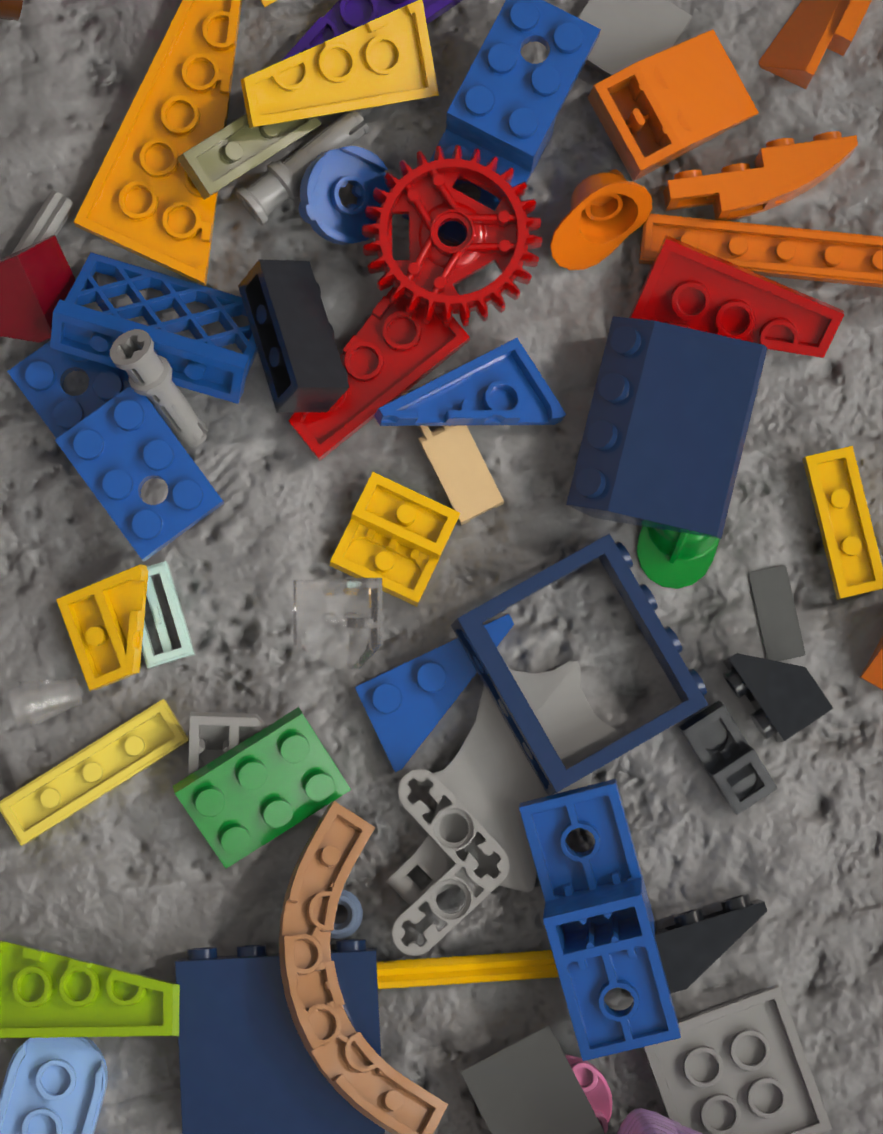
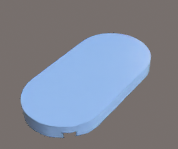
M88 1037L29 1038L13 1054L1 1089L0 1134H94L108 1083L106 1062L96 1044Z

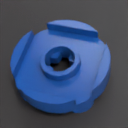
M358 146L332 149L319 154L305 170L300 185L301 201L299 203V213L303 221L310 224L319 236L335 244L348 245L367 241L369 238L362 235V226L365 224H376V222L367 218L365 215L366 207H381L374 200L373 191L375 188L389 192V188L384 181L385 171L388 170L384 162L373 152ZM350 183L353 186L352 194L358 197L357 203L348 204L344 207L339 197V189L345 188Z

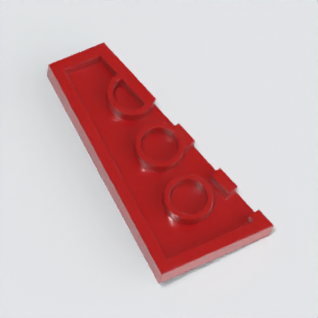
M666 235L629 318L653 320L758 343L770 350L824 358L845 314L843 310Z
M394 287L391 288L386 296H383L373 309L372 315L358 333L353 335L340 355L342 365L347 371L350 388L327 412H294L288 420L291 427L319 461L371 421L378 408L398 399L470 341L469 335L453 316L449 327L443 326L442 313L436 312L430 323L426 324L424 323L423 308L418 307L414 314L409 317L406 315L407 299L403 298L396 305L390 303V296L395 289Z

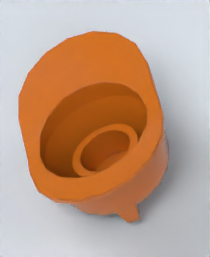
M617 169L593 174L585 178L575 187L571 196V211L562 219L553 232L550 242L551 256L559 266L568 270H584L599 264L648 219L653 208L651 194L644 186L636 182L627 181L624 175Z

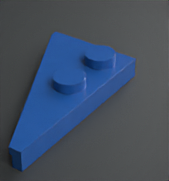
M515 338L378 408L374 417L380 426L556 425L567 414L518 338Z
M507 614L484 625L496 648L514 626L510 614ZM458 638L355 687L395 773L404 768L477 673Z

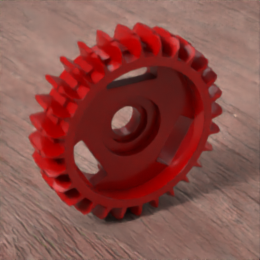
M437 146L434 161L428 162L422 151H418L416 168L412 169L409 164L401 160L399 162V170L402 176L400 179L389 172L386 173L384 181L389 188V192L378 188L374 189L373 198L381 207H366L365 215L367 218L375 221L376 224L363 225L362 235L375 239V241L364 244L363 253L365 256H378L377 259L369 263L368 271L370 274L384 272V275L377 282V288L379 291H383L391 286L395 288L390 296V303L392 305H396L403 298L407 299V316L411 317L418 307L424 309V323L429 324L436 312L442 313L443 326L449 327L452 314H459L463 326L466 327L469 324L470 312L476 311L482 322H485L488 319L487 306L489 304H492L495 309L502 313L506 307L502 297L503 294L514 300L520 297V290L514 283L515 281L526 285L530 283L532 276L523 266L536 267L538 265L539 257L529 252L528 249L540 248L542 238L529 234V232L538 230L541 227V218L527 217V214L534 211L537 203L535 199L520 200L527 190L526 182H522L511 187L510 182L514 175L512 167L505 170L501 175L496 173L497 156H493L487 165L484 166L480 164V150L478 148L474 150L470 160L462 159L461 146H455L452 159H445L441 146ZM456 181L471 182L493 194L500 201L495 211L454 189L453 186ZM394 214H409V260H394L392 256V218ZM448 221H456L462 224L467 233L466 239L458 246L452 247L443 244L438 237V230L441 225ZM492 263H496L502 273L497 279L480 290L463 295L458 294L454 285Z

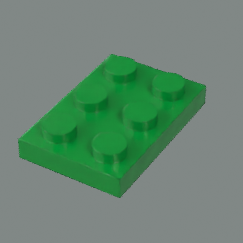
M299 707L172 786L175 795L225 869L351 790Z

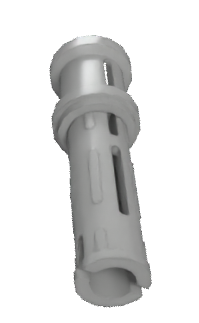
M356 110L345 112L283 163L277 160L268 164V172L248 188L240 187L235 192L238 199L259 224L264 225L268 222L267 215L288 198L295 200L300 196V185L305 170L319 154L324 151L350 146L370 131L367 123H360L364 119Z
M141 329L130 330L120 335L113 342L110 349V357L115 366L124 369L128 373L132 389L139 395L147 396L155 409L174 432L183 447L194 448L202 444L207 437L204 433H207L208 429L194 412L180 389L172 381V367L166 358L156 354L151 336Z

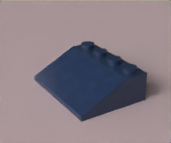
M613 316L566 505L597 519L721 539L767 347L758 343L663 322Z

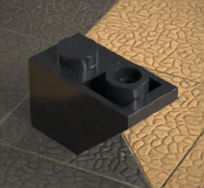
M739 653L723 661L728 671L723 673L727 684L738 698L746 695L756 710L750 716L766 739L773 736L777 742L786 741L833 709L806 667Z

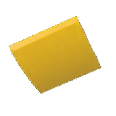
M372 472L351 514V520L330 560L329 566L417 607L458 521L460 512Z

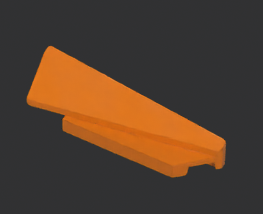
M802 0L759 60V66L793 84L807 89L826 49L844 56L872 0Z

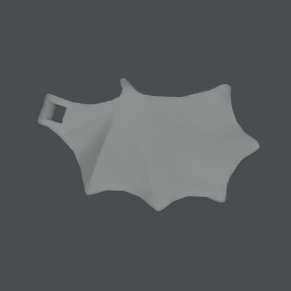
M568 661L554 670L536 674L509 669L566 769L620 739V732L600 720L588 703L582 691L581 669L578 661ZM483 683L475 723L451 763L444 770L433 774L442 781L508 855L510 862L509 873L499 886L529 893L534 889L537 871L520 814L519 804L548 795ZM592 773L558 793L591 785ZM428 779L421 783L417 781V786H433ZM445 795L439 804L436 802L434 817L438 811L451 805L450 800ZM448 814L440 821L439 832L447 842H459L467 835L468 824L460 814ZM477 832L471 843L465 848L456 851V855L461 860H464L469 852L479 864L477 869L474 870L476 875L481 877L487 873L493 878L500 872L496 867L500 857L495 852L487 856L476 846L485 841L484 837ZM428 834L417 851L386 882L410 906L450 869L455 862ZM417 864L432 879L423 890L407 875ZM454 884L445 885L440 888L437 894L459 886Z

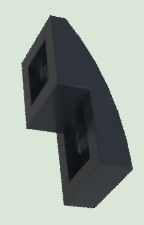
M718 700L678 726L708 775L736 815L778 789L757 753L747 743L721 701Z

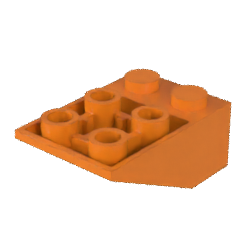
M714 29L624 68L596 83L588 96L590 104L633 182L759 114Z

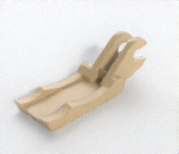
M467 425L441 426L433 431H430L428 426H418L423 435L418 438V441L453 510L460 512L458 520L461 526L470 522L471 519L504 504V500Z

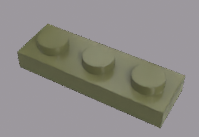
M247 114L184 152L177 160L205 200L306 136L322 123L318 117L249 128Z

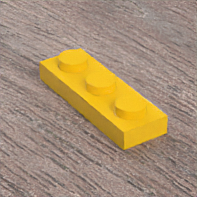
M853 446L805 456L802 460L837 600L883 590V566Z

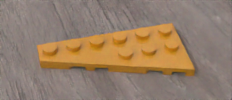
M182 0L73 222L76 227L203 286H206L218 192L204 200L177 158L227 125L242 0Z

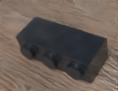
M259 259L240 282L238 288L276 413L327 412L350 387L346 368L342 365L334 340V330L328 321L321 299L320 286L315 280L310 261Z

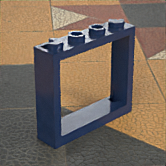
M610 533L460 616L451 624L452 629L548 796L558 793L709 705L704 697L707 694V689L702 678L694 669L688 670L679 654L682 652V646L677 635L669 626L663 627L655 613V610L658 608L655 597L645 584H638L630 570L633 567V562L629 552L621 542L615 543ZM599 558L682 703L566 769L484 627L483 622Z

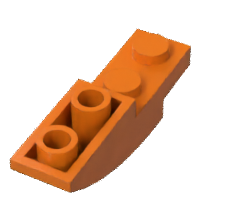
M831 131L814 136L813 141L796 144L793 138L775 139L765 144L766 148L760 149L754 161L755 168L750 169V164L737 163L723 167L721 173L703 175L701 170H687L676 173L673 176V180L667 181L663 191L665 209L669 211L713 205L715 220L722 221L740 219L767 211L812 189L835 172L850 158L858 146L857 135L842 137L841 132Z

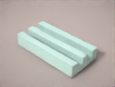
M167 561L147 567L148 582L146 595L164 652L155 655L144 620L142 653L147 669L196 655ZM160 574L181 648L173 649L152 579L154 575Z

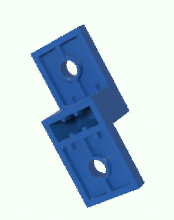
M506 0L447 111L446 130L437 145L441 146L445 159H452L456 145L461 146L462 159L470 160L472 153L478 148L480 150L481 165L486 166L493 156H497V174L501 175L505 170L512 167L514 175L510 182L511 187L522 182H526L527 185L552 137L555 119L592 51L601 29L544 0ZM529 42H540L548 50V57L545 61L538 64L529 63L521 55L522 47ZM435 151L432 154L429 162L434 161ZM457 180L453 188L455 189L457 186L463 183H473L463 180ZM473 184L480 192L478 202L495 211L500 201L490 192ZM402 214L403 218L409 220V214ZM448 221L441 225L438 230V236L456 245L462 244L467 236L464 226L456 221Z
M50 340L7 372L55 436L58 446L134 550L145 562L223 505L224 501L146 396L139 395L132 389L129 383V375L125 370L50 348ZM73 371L85 372L89 377L87 390L78 396L68 395L63 388L65 377ZM152 478L164 480L168 486L166 499L157 505L146 504L141 497L143 484Z
M616 779L521 802L519 810L545 899L543 921L582 1060L587 1061L681 1038L680 1026L655 939L653 912ZM576 828H583L592 833L595 843L588 851L577 852L568 846L566 842L567 835ZM613 988H623L631 993L634 1000L628 1008L614 1010L606 1004L604 1000L605 995Z

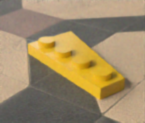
M417 0L242 78L240 81L249 128L439 96L423 0Z

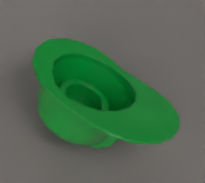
M642 526L637 546L640 567L650 580L662 587L679 589L693 585L708 571L713 562L720 539Z

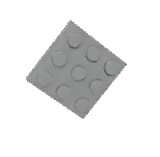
M779 985L678 1020L681 1038L643 1047L668 1119H673L683 1126L703 1134H821L832 1130Z

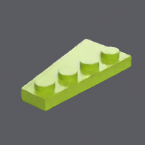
M0 940V1038L179 1036V984Z

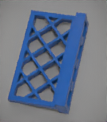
M91 252L65 301L59 300L53 311L50 348L118 368L110 357V349L113 342L127 331L141 329L151 336L156 354L166 358L172 367V381L176 386L236 404L239 403L244 392L246 377L258 352L250 325L239 328L232 319V317L239 315L247 316L240 296ZM95 272L115 277L118 282L99 286L93 276ZM152 288L161 291L164 296L145 300L139 290ZM127 294L134 303L114 308L108 298ZM196 301L206 304L210 309L192 314L185 304ZM96 302L103 312L82 305ZM173 307L180 317L161 322L155 312ZM143 316L149 326L128 319ZM219 321L226 330V332L208 336L201 326ZM189 329L195 339L174 333ZM235 343L242 353L222 347Z

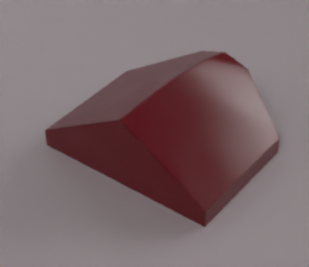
M55 235L0 259L1 337L38 343L51 338L53 311L59 300L65 301L76 280Z

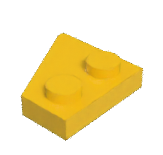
M137 565L56 599L89 691L98 690L140 673L148 569L146 565Z

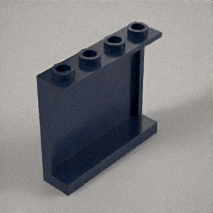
M366 939L336 941V950H331V961H334L338 984L345 1002L343 1008L356 1032H361L366 1041L381 1057L377 948H366ZM267 945L237 946V955L217 956V947L187 949V958H180L175 961L176 984L180 985L178 1044L182 1134H385V1129L357 1111L333 1088L319 1071L304 1047L293 1023L285 998L280 972L279 953H267Z

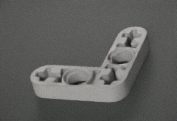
M423 769L412 770L404 775L398 787L399 800L404 808L455 864L405 909L393 924L392 937L394 944L398 950L410 956L422 955L435 946L505 880L510 869L509 857L505 850L436 775ZM413 778L420 783L426 779L431 781L433 786L430 788L429 794L438 804L444 795L451 802V805L437 812L431 824H428L422 817L423 814L431 811L424 802L419 800L412 804L407 799V796L411 793V789L407 784ZM452 813L463 816L468 824L467 835L464 839L455 843L447 842L439 832L440 821L443 817ZM477 832L484 837L485 841L476 846L487 856L495 852L500 857L496 863V867L500 872L493 878L487 873L481 877L476 875L474 870L477 869L479 864L469 852L464 860H461L456 855V851L465 848L471 843ZM448 884L459 886L465 893V903L455 913L442 911L436 902L437 892L441 887ZM427 901L434 915L447 923L440 930H437L435 923L432 922L423 931V935L427 939L425 943L419 945L417 942L412 941L406 945L401 939L405 935L402 925L407 920L413 924L419 923L427 914L418 908Z

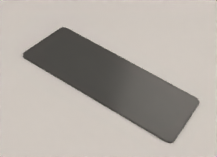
M780 565L751 571L749 579L767 659L782 661L804 656L805 649L787 567Z

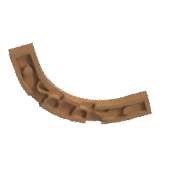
M333 801L326 808L304 846L293 869L285 893L279 934L280 972L285 998L293 1023L307 1052L319 1071L349 1104L391 1134H434L449 1104L403 1076L382 1059L366 1041L361 1032H356L343 1008L345 1002L338 984L334 961H331V931L334 930L337 906L344 884L375 827L336 801Z

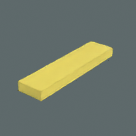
M162 699L0 801V812L20 845L23 846L189 742V737L166 700Z

